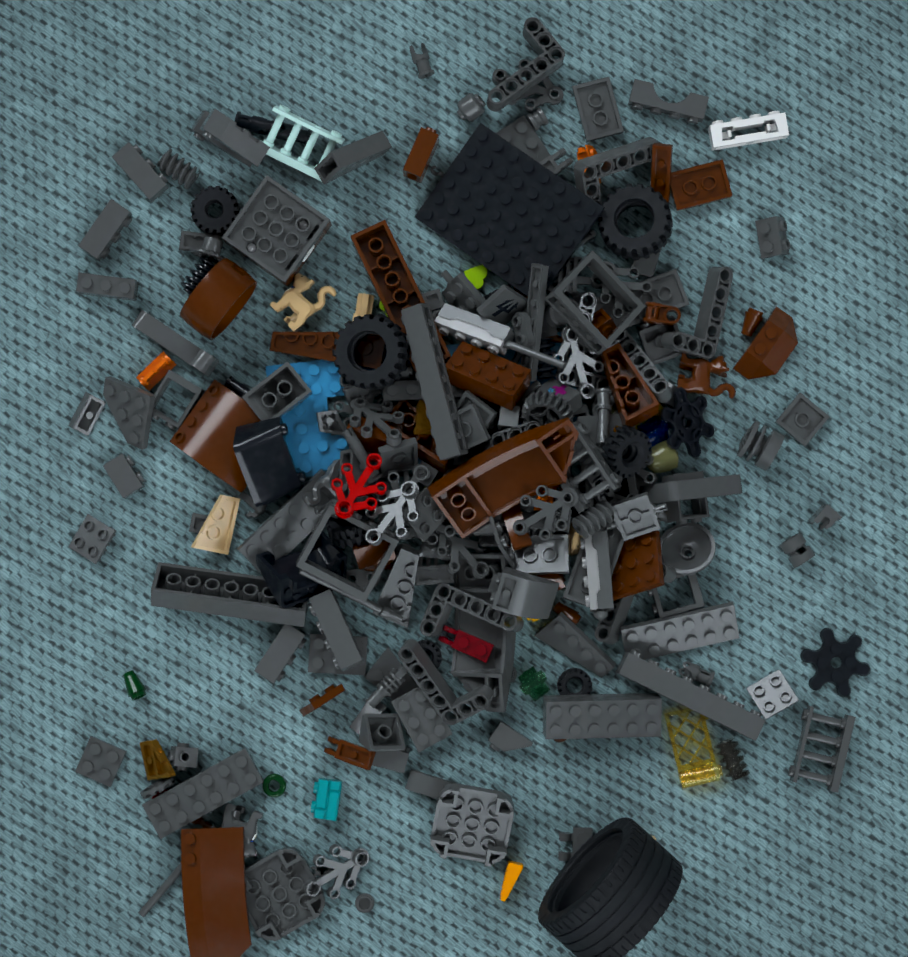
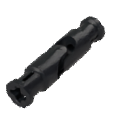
M239 111L234 121L240 128L248 129L249 132L261 135H269L274 123L273 120L270 121L255 115L252 117L243 115ZM282 123L280 128L284 131L277 133L276 138L287 141L294 125ZM300 129L295 141L306 146L312 130Z

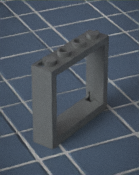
M593 250L583 257L544 298L597 355L605 351L645 308L640 299L629 290L627 285L615 275L614 271ZM586 265L631 312L607 339L562 292Z
M329 501L299 555L296 567L366 602L395 550L399 538L396 536V533L388 528L383 533V540L390 544L365 588L308 560L307 558L332 513L335 514L334 508L337 502L332 503ZM341 508V511H342V512H347V511H348V510H346V509H344V508ZM354 511L350 518L345 519L366 531L377 529L380 525L374 520L369 519L367 521L363 519L362 515Z

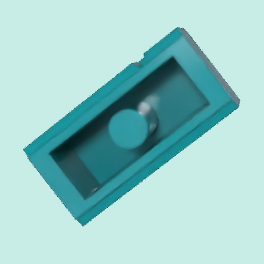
M319 778V781L314 783L313 793L317 795L316 801H312L311 813H314L313 818L337 821L342 780Z

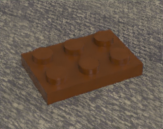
M723 159L671 172L670 189L676 211L732 197Z

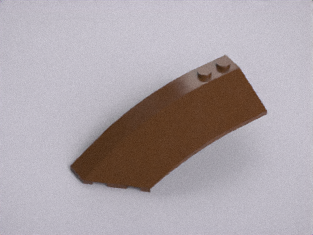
M568 417L530 429L474 456L427 488L433 500L463 539L489 522V517L495 518L519 504L520 498L523 495H537L536 488L539 485H546L548 488H552L562 483L566 484L568 467L571 465L574 454L573 448L579 433ZM543 487L540 488V493L545 491Z
M244 827L181 829L182 890L190 956L240 957L252 945L245 884Z

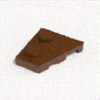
M333 684L324 690L325 694L321 697L317 694L309 699L310 704L299 710L303 717L345 691L343 685L340 684L335 687Z

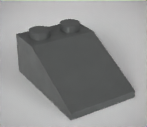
M287 361L243 395L242 398L257 417L263 421L282 417L311 396L312 391Z

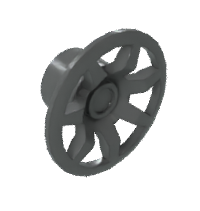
M205 236L201 250L191 248L189 252L218 263L224 259L220 256L224 242Z

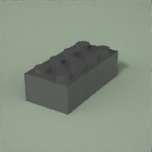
M329 589L309 598L311 603L308 604L312 615L314 617L317 616L319 620L316 622L320 633L322 635L325 634L327 638L324 640L328 651H333L334 657H332L335 667L346 672L365 663L334 592Z

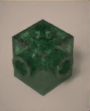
M534 666L518 677L521 682L520 689L525 695L529 694L534 701L550 691L546 683L548 678L542 670L538 672Z

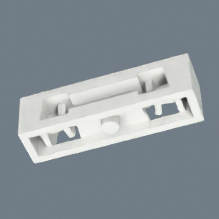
M772 111L766 116L754 114L749 116L750 118L748 119L736 117L732 118L730 122H723V120L714 121L708 127L711 150L786 139L789 136L785 112ZM763 124H766L765 131L739 135L729 140L732 137V131L762 127Z

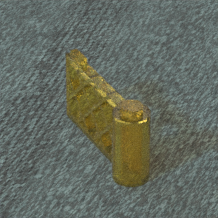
M688 708L664 713L682 789L719 781L720 776H723L721 765L716 764L706 725V720L709 718L700 714V719L695 724L687 719L692 711ZM678 715L683 718L678 729L671 725L669 716ZM685 720L695 726L690 735L680 730ZM696 728L704 732L705 737L701 743L692 738ZM678 732L688 738L683 747L675 743L674 738ZM690 739L699 744L695 754L684 749ZM701 747L709 751L710 759L702 760L696 756ZM683 751L692 756L690 762L685 765H681L679 756Z

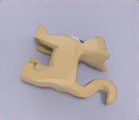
M298 273L294 276L293 286L285 291L278 302H271L270 306L277 312L284 310L288 306L294 311L293 315L286 316L283 320L295 332L305 324L309 317L324 307L326 293L333 297L336 296L337 293L333 287L324 286L320 288L317 294L318 302L313 304L303 296L302 292L310 289L315 282Z

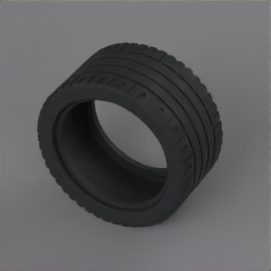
M632 818L617 819L594 834L569 859L564 868L560 870L540 904L538 912L539 923L576 957H622L652 930L653 926L659 921V918L665 913V910L668 909L682 880V865Z

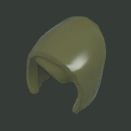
M668 438L655 440L652 443V447L649 448L652 450L651 455L654 461L647 467L653 473L668 472L678 467V452L667 446Z

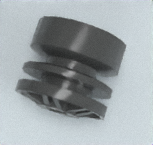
M755 421L743 435L736 456L742 458L747 451L745 460L749 461L755 455L754 465L766 471L776 457L785 436L775 430L766 436L767 426L763 425L758 432L760 422Z

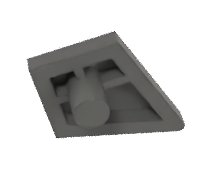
M336 410L316 413L319 432L342 435L341 433L346 430Z

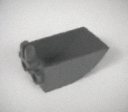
M504 566L502 573L498 572V574L493 573L488 589V592H491L489 601L493 602L492 609L511 615L531 619H549L560 583Z

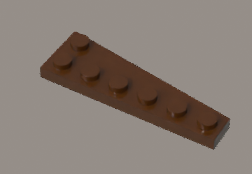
M273 332L269 351L334 362L336 356H333L332 350H336L337 345L333 343L335 339H339L340 335L338 332ZM370 334L360 342L357 348V360L361 367L377 369L382 365L386 348L382 337Z

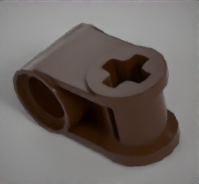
M655 302L645 303L647 308L645 318L642 320L643 322L674 326L679 322L681 313L677 307ZM674 312L677 315V319L670 321L667 319L666 314Z

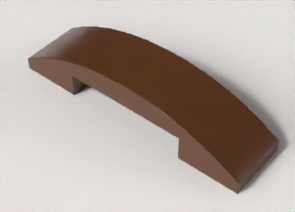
M519 504L501 513L513 550L532 545L529 532L525 535H517L513 530L515 521L524 519ZM519 524L518 530L522 531L523 526Z

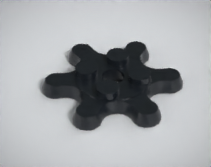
M679 387L673 392L674 409L665 407L659 413L660 418L666 421L667 426L671 429V435L667 439V446L676 450L680 447L681 443H684L689 456L699 457L701 454L700 437L710 438L714 435V427L710 423H706L702 415L707 407V400L704 396H698L691 403L687 398L686 390ZM685 418L687 419V427H684Z
M824 628L820 632V638L822 639L821 648L818 650L804 649L800 654L803 662L811 663L816 668L815 675L810 678L808 684L812 690L817 691L825 683H832L836 686L837 694L840 697H847L851 693L849 686L850 677L853 675L867 676L871 671L868 663L860 662L855 657L856 650L862 645V638L854 634L847 641L839 642L835 639L831 628ZM834 657H838L841 660V665L838 668H834L831 665V660Z

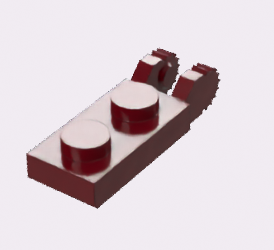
M444 625L443 629L448 633L455 634L456 637L452 641L447 637L439 636V641L483 662H488L494 644L460 629L456 630Z

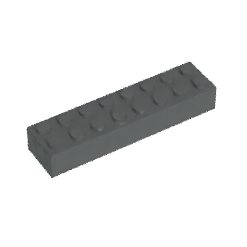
M158 562L151 587V606L299 627L305 626L310 601L307 600L289 608H282L275 600L262 576Z

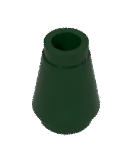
M134 670L123 675L128 697H131L132 701L146 695V688L134 673Z

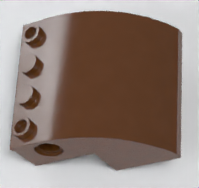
M214 379L170 442L242 493L247 484L233 448L236 427L261 420L241 397Z

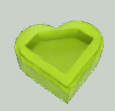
M479 265L464 271V274L474 287L479 290L483 286V280L487 277V269Z

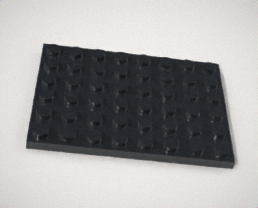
M480 123L417 212L415 218L528 297L531 264L539 263L549 266L547 291L605 208Z

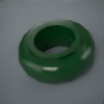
M270 774L264 779L262 788L268 796L279 797L285 792L286 782L281 775ZM271 780H277L280 783L278 791L269 789Z

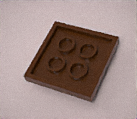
M658 530L624 541L611 577L613 600L664 585L660 532Z

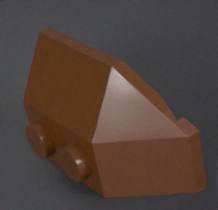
M776 306L733 369L748 380L776 375L798 344L792 317Z

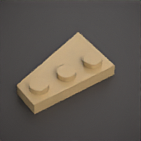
M219 495L191 546L192 548L229 554L240 498Z

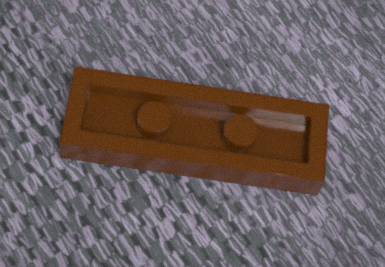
M654 143L652 146L650 187H653L655 192L659 191L664 200L666 199L669 202L673 145Z

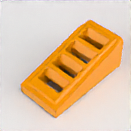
M507 861L500 893L501 901L505 902L523 869V863Z

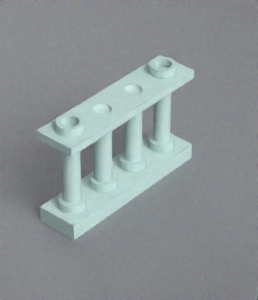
M281 104L280 106L276 105L272 111L278 113L267 139L262 141L270 147L266 155L321 181L314 169L316 166L309 164L308 160L319 134L330 139L320 162L334 150L336 143L342 145L345 139L342 138L341 133L335 130L330 132L291 113L290 108ZM286 117L294 121L295 124L284 148L280 150L274 147L275 144L273 142ZM304 126L312 130V133L302 155L297 158L291 155V149L301 127Z

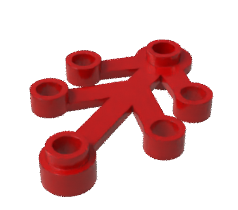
M371 453L367 456L366 468L356 483L352 473L353 466L350 463L342 464L341 473L346 478L350 492L347 498H345L342 490L343 481L340 478H335L331 482V488L335 491L338 500L334 511L339 518H350L354 511L367 509L372 511L376 509L377 500L374 497H369L366 501L353 502L360 496L374 493L384 495L386 493L387 485L384 482L364 487L372 472L381 467L382 458L379 454ZM374 461L377 465L373 466L370 462ZM348 467L350 471L346 472L343 468ZM337 482V483H339L341 486L335 487V486H334V483ZM382 486L384 490L380 491L377 487ZM368 502H373L375 505L369 506ZM341 508H347L348 511L342 512Z

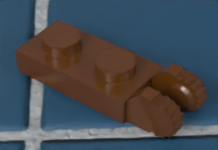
M331 736L328 737V741L338 744L336 751L332 748H325V753L360 768L371 769L376 751H368L365 747Z

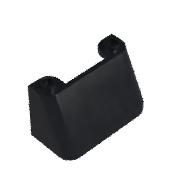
M281 417L236 427L233 441L234 453L256 507L271 503L303 487L304 482H306L305 472L301 471L300 468H295L285 441L286 435H288V427L286 423H283Z
M322 531L307 559L346 579L347 555L335 544L333 545L330 538ZM302 550L277 560L269 551L256 555L257 567L275 600L282 608H289L305 602L309 598L329 590V588L299 574L300 568L296 567V561Z

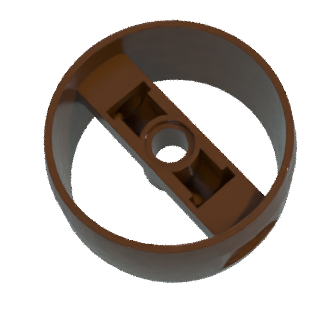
M224 258L207 273L193 290L182 307L180 316L202 336L213 340L227 328L242 310L256 289L257 282L235 262Z

